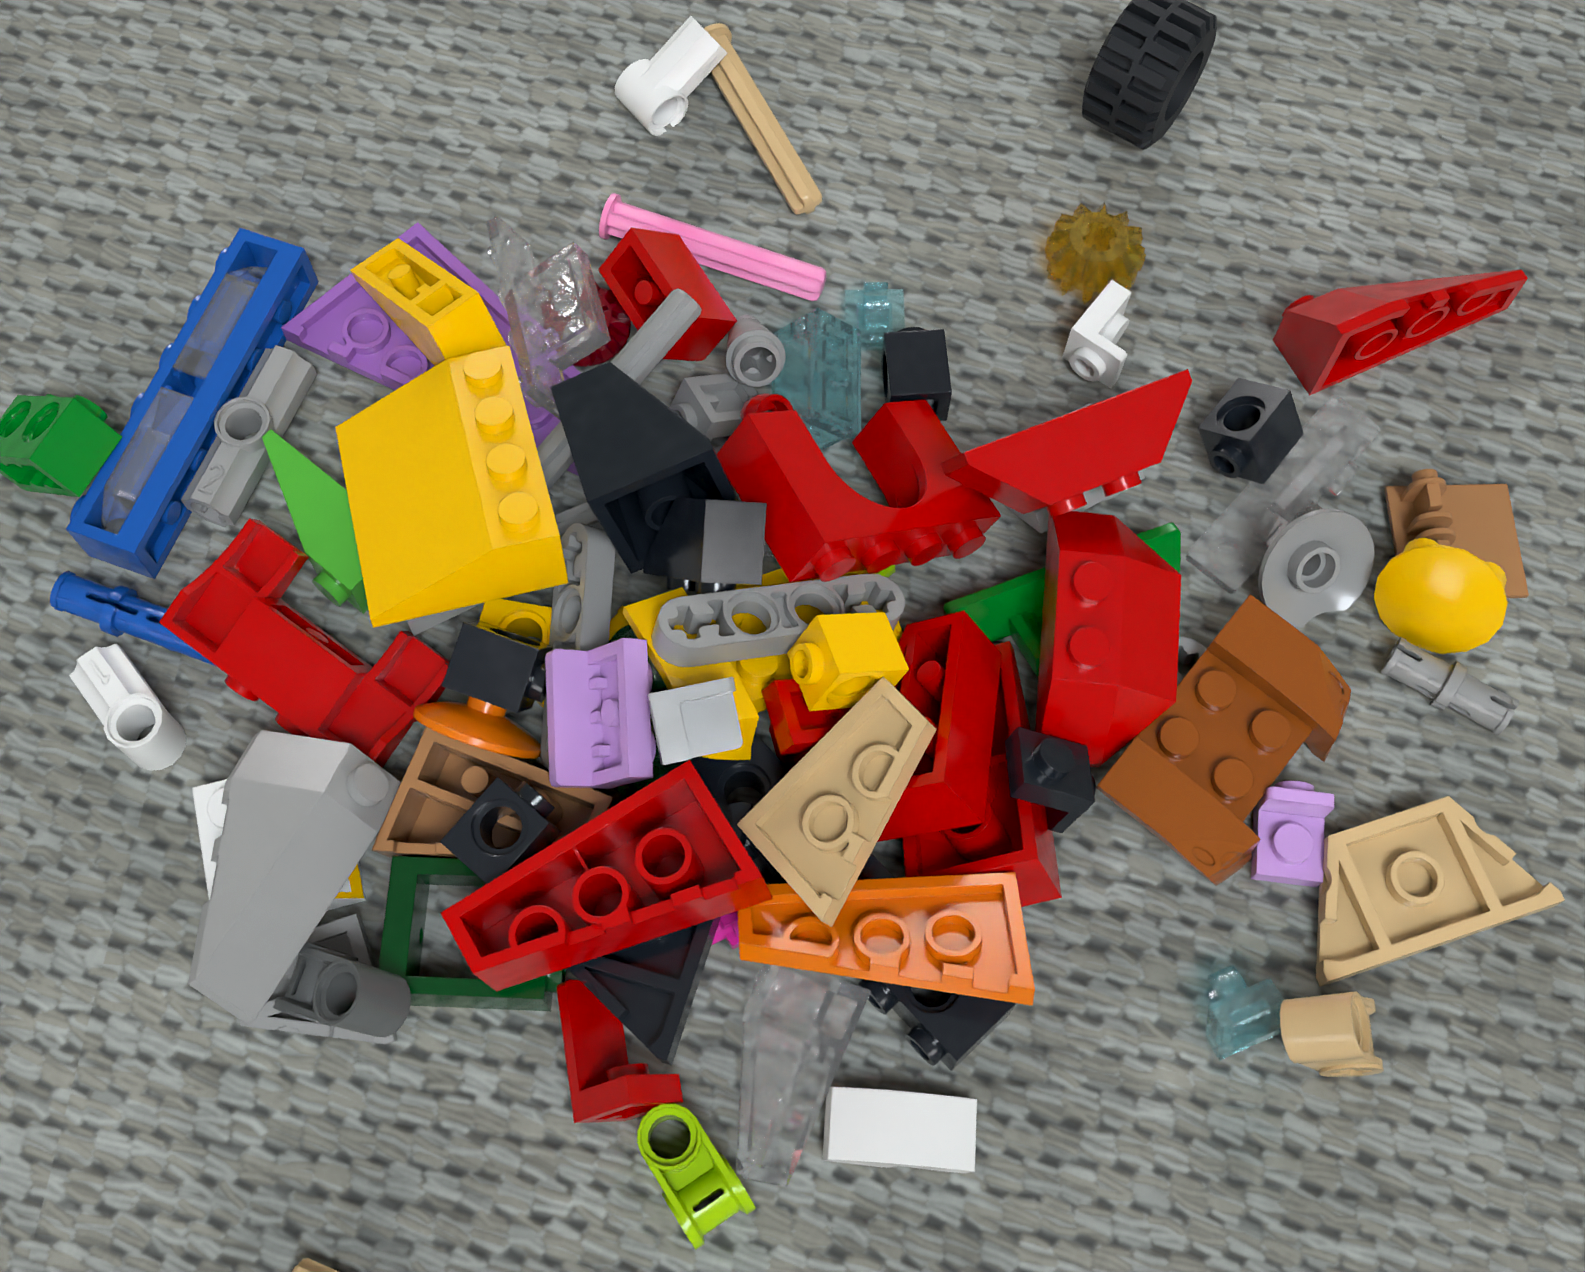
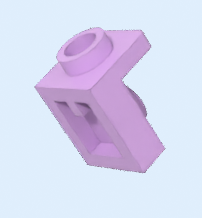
M1282 781L1274 784V787H1267L1265 794L1253 808V832L1261 840L1252 852L1251 879L1309 887H1318L1323 883L1325 817L1334 809V794L1315 792L1313 785L1301 781Z

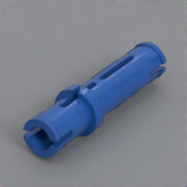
M70 571L62 573L54 583L50 595V605L55 610L65 611L99 624L101 631L118 637L126 633L162 646L170 651L214 665L159 623L168 608L140 599L137 591L123 585L112 589L76 576L75 573Z

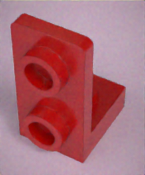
M794 679L774 680L762 690L771 721L769 732L776 755L790 770L851 709L809 711L800 686Z
M567 980L557 986L574 1123L632 1120L646 1115L652 1108L659 1105L683 1102L679 1074H650L648 1064L628 1063L623 1023L581 981Z

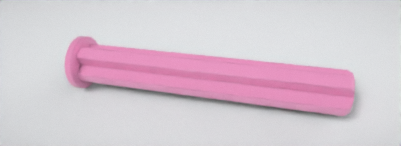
M615 193L609 196L603 208L599 223V237L608 240L611 235L623 238L631 227L679 234L698 264L810 301H817L824 289L826 282V271L824 268L621 202V196Z

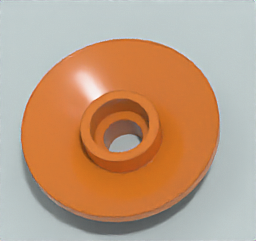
M469 696L467 703L452 701L419 704L414 709L413 717L418 722L442 735L465 744L518 758L535 759L540 757L541 744L522 726L506 717V709Z

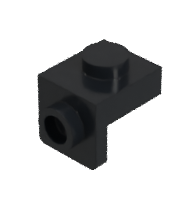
M1017 727L1005 740L1010 797L1045 806L1048 830L1063 833L1095 802L1096 784L1091 775L1088 746L1022 727Z

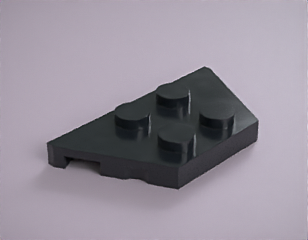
M746 802L731 803L730 809L722 812L744 846L747 836L737 824L753 809V806ZM721 917L568 967L567 969L662 1063L672 1066Z

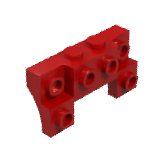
M249 518L238 535L215 562L195 580L180 590L159 623L228 674L224 681L237 694L251 701L257 702L261 699L277 711L278 714L275 717V721L289 733L351 743L383 768L413 723L417 722L413 717L415 707L419 704L437 702L446 689L442 684L450 661L417 636H414L410 631H400L373 667L280 599L309 556L260 520Z

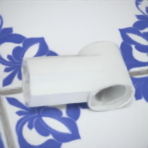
M690 16L651 60H638L622 72L615 85V95L652 135L659 136L666 132L663 128L666 125L670 124L674 127L680 123L688 109L687 97L727 55V52Z
M117 643L102 648L95 646L76 660V668L69 676L104 725L107 739L140 768L153 771L162 770L173 765L181 757L186 747V734L183 727L165 709L125 651ZM155 724L152 731L145 738L137 741L140 733L145 728Z

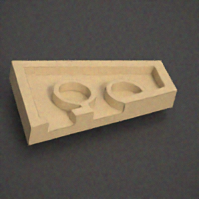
M884 676L737 824L823 923L831 927L937 730Z

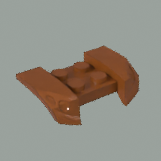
M1250 594L1178 684L1176 703L1135 737L1096 788L1169 846L1202 876L1217 886L1239 871L1252 859V852L1261 839L1243 821L1303 742H1306L1312 754L1325 762L1342 727L1350 702L1351 689L1317 644Z

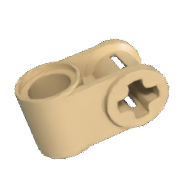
M1355 991L1283 1000L1280 1008V1028L1285 1050L1293 1063H1299L1317 1070L1321 1076L1326 1077L1367 1076L1383 1072L1382 1059L1374 1055L1369 1015L1376 1012L1374 999L1362 997Z

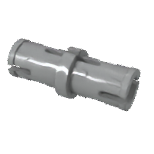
M1402 637L1399 638L1387 657L1388 662L1384 663L1380 673L1388 675L1431 698L1430 705L1441 711L1447 707L1477 722V724L1490 730L1497 736L1509 724L1515 713L1512 709L1515 710L1520 701L1467 673L1468 667L1455 661L1451 665L1421 650V648L1409 643Z

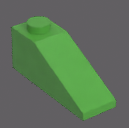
M270 429L262 439L305 554L309 556L308 559L317 573V576L312 580L313 584L336 606L340 607L347 600L364 614L368 610L347 490Z

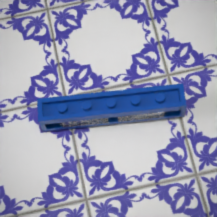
M239 228L230 246L220 252L215 264V272L202 294L197 295L191 302L187 320L174 343H170L164 349L160 358L159 369L146 391L135 399L131 408L130 419L120 434L122 439L102 465L86 495L81 496L73 506L70 523L66 530L88 556L152 579L156 578L192 511L185 507L181 499L217 436L214 420L218 410L228 401L239 397L266 348L272 349L275 345L284 346L286 338L281 327L303 311L319 282L304 248Z

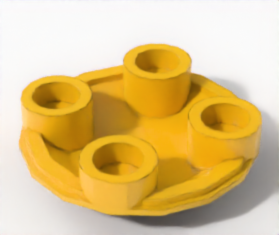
M1418 538L1408 542L1404 551L1391 558L1378 574L1374 600L1380 619L1396 636L1406 639L1409 643L1419 648L1439 654L1467 652L1488 642L1503 625L1508 605L1505 593L1507 579L1505 572L1495 563L1483 561L1464 549L1440 545L1428 538Z

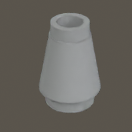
M750 315L739 316L736 318L737 322L728 332L726 351L728 372L737 382L752 387L765 386L774 381L784 367L786 358L784 346L778 337L763 326L757 318Z

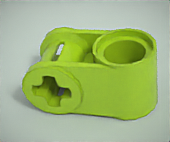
M662 1104L652 1108L642 1118L637 1130V1144L641 1155L664 1192L661 1195L695 1250L705 1244V1234L737 1212L742 1211L748 1215L756 1209L724 1155L717 1152L699 1121L689 1109L678 1104ZM667 1120H676L683 1123L691 1134L688 1149L681 1156L674 1159H663L657 1156L650 1146L653 1130L660 1123ZM721 1190L724 1192L723 1195L700 1211L694 1212L693 1209L716 1192Z

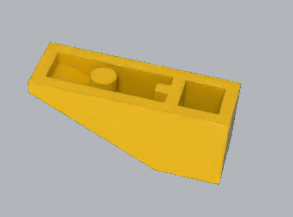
M399 238L350 270L355 280L434 366L447 358L507 346L479 292Z

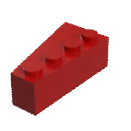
M688 760L440 913L472 973L497 992L771 900L773 897L761 873L693 764Z

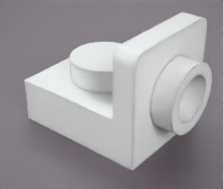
M1113 280L1109 282L1071 328L1062 358L1069 361L1072 369L1080 377L1088 381L1098 380L1110 389L1117 382L1127 358V353L1115 344L1129 324L1130 320L1123 315L1132 293Z

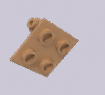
M1422 469L1412 474V483L1408 486H1386L1384 488L1395 556L1402 553L1408 542L1414 539H1432L1440 545L1464 549L1483 561L1492 562L1500 566L1505 572L1507 579L1505 586L1507 598H1527L1529 596L1507 484L1446 485V481L1438 477L1436 470Z

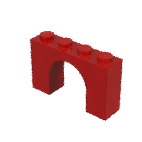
M927 400L884 403L852 441L855 449L882 490L889 507L863 497L836 474L796 410L747 414L717 453L730 482L742 502L767 503L765 541L790 583L820 578L822 582H828L839 578L845 573L866 570L869 574H874L891 565L909 562L912 566H920L934 558L950 555L954 559H961L972 554L986 541L984 533L1001 517L990 497L944 474L941 463L961 454V452Z

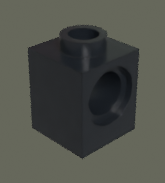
M907 327L897 332H884L881 368L885 403L927 400L939 420L947 421L952 388L944 329L925 330L920 327Z
M1241 378L1236 380L1198 427L1212 468L1226 477H1239L1260 484L1266 483L1304 434L1291 390Z
M483 621L463 622L442 686L515 713L529 710L533 707L535 701L542 703L546 698L545 655L547 652L552 651L553 646Z
M497 777L442 838L440 843L481 880L488 884L550 846L562 831L547 819L555 807L527 782L523 781L514 790ZM509 814L519 815L522 823L519 839L508 848L496 849L492 841V831L496 822Z

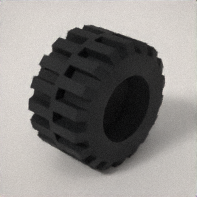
M1132 0L1113 25L1092 66L1083 94V118L1142 150L1148 149L1168 131L1182 111L1206 66L1216 37V15L1186 0Z

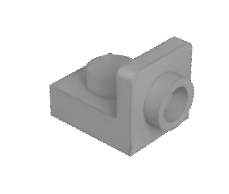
M730 373L687 377L683 379L669 408L712 441L713 438L732 435L742 422L740 412L744 403L758 394L752 386L737 382Z

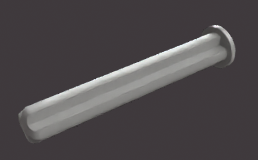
M678 288L673 290L611 363L638 384H641L699 317L702 310L701 307L685 291ZM561 421L537 448L550 499L553 495L549 490L574 462Z

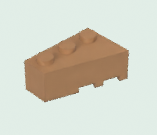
M426 727L372 847V851L392 858V856L458 859L440 841L497 777L514 790L523 781L527 782L555 807L547 819L562 832L553 843L612 808L618 802L613 797L591 788L553 787L549 781L548 771L507 755L465 744ZM509 814L496 822L492 831V841L496 849L508 848L519 839L522 831L519 815Z

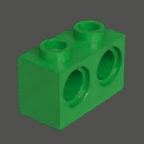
M46 394L45 396L17 395L0 418V473L25 491L80 497L122 439V436L105 423L108 418L107 414L98 405L82 396L56 397L51 394Z

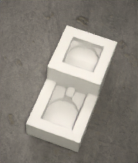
M827 1088L822 1160L889 1168L903 1166L954 1173L975 1172L977 1099L881 1089Z

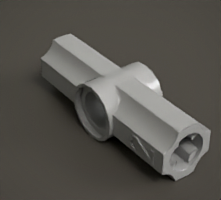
M275 345L272 349H265L239 397L225 403L216 414L214 426L217 436L181 499L188 510L213 524L226 527V525L235 526L265 470L273 467L262 437L272 429L283 438L317 375L311 363L298 356L295 351ZM258 432L252 438L243 440L248 434Z

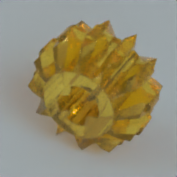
M1105 202L1097 209V212H1091L1080 203L1078 208L1074 210L1073 216L1061 214L1060 218L1055 222L1054 231L1047 238L1044 253L1048 260V279L1061 280L1062 296L1077 288L1082 291L1081 297L1085 305L1091 300L1094 292H1098L1100 295L1111 280L1127 290L1134 285L1138 271L1142 270L1146 254L1144 253L1145 248L1141 246L1143 240L1142 228L1128 226L1127 211L1113 216L1108 214Z

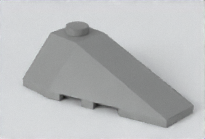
M260 730L255 734L225 782L222 804L227 805L223 831L222 835L214 841L211 861L216 862V869L210 900L202 906L188 984L247 1025L253 1022L376 837L401 782L351 743Z

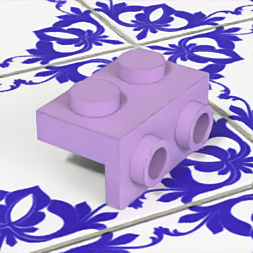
M621 638L589 651L555 649L547 652L545 655L550 784L553 787L610 789L653 778L656 741L651 731L650 708L647 699L653 684L652 669L648 663L647 640Z

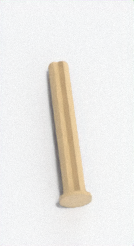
M720 23L705 27L704 29L727 52V55L715 66L710 74L793 213L796 215L812 213L815 211V207L822 202V194L731 44V31L726 25Z

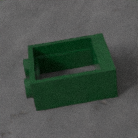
M392 856L378 968L397 974L406 980L411 994L410 1006L551 1011L552 995L557 993V986L566 981L567 968L497 992L481 979L419 977L429 886L483 887L486 883L459 859Z

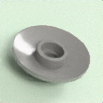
M1338 509L1312 511L1289 523L1274 538L1261 562L1258 588L1262 603L1297 628H1303L1308 621L1321 613L1346 611L1365 589L1372 573L1375 551L1369 530L1358 518Z

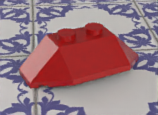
M1186 369L968 450L942 462L941 466L946 476L1022 514L1046 507L1050 518L1062 515L1087 505L1083 492L1098 486L1102 487L1105 497L1124 491L1142 483L1138 471L1161 463L1192 384V378L1189 370Z
M1070 511L1053 518L1049 516L1035 731L1088 746L1090 767L1097 768L1176 703L1182 575L1115 515Z

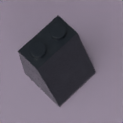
M610 361L550 387L587 503L631 574L643 569L644 559L676 497L739 501L710 439Z

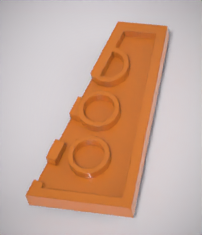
M1015 872L857 880L832 927L823 923L788 883L766 884L773 899L738 911L740 960L1033 1006L1035 986Z

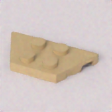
M1447 796L1329 835L1324 839L1323 883L1319 885L1316 979L1319 986L1322 987L1555 907L1565 899L1561 891L1551 882L1545 886L1541 885L1514 862L1512 858L1516 853L1495 835L1482 831L1477 826L1474 817L1451 797Z

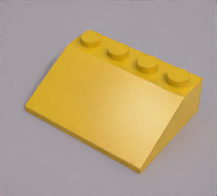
M510 346L447 358L335 427L370 621L373 628L569 583L560 534Z

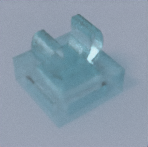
M864 282L863 290H845L846 351L882 350L884 332H897L905 328L903 289H888V282Z
M1233 965L1208 975V981L1214 990L1207 993L1211 1004L1208 1005L1206 1038L1219 1061L1280 1034V1008L1285 999L1270 978L1247 987L1241 974Z

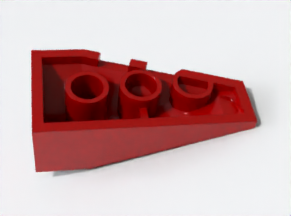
M1522 269L1338 288L1317 298L1313 295H1306L1291 303L1282 314L1283 319L1273 338V342L1310 396L1508 309L1528 278Z
M1007 641L995 645L1002 656L984 823L903 837L906 877L1015 872L1021 907L1062 898L1054 838L1052 831H1049L1047 827L1045 806L1010 797L1005 740L1017 727L1031 729L1014 648L1011 642Z

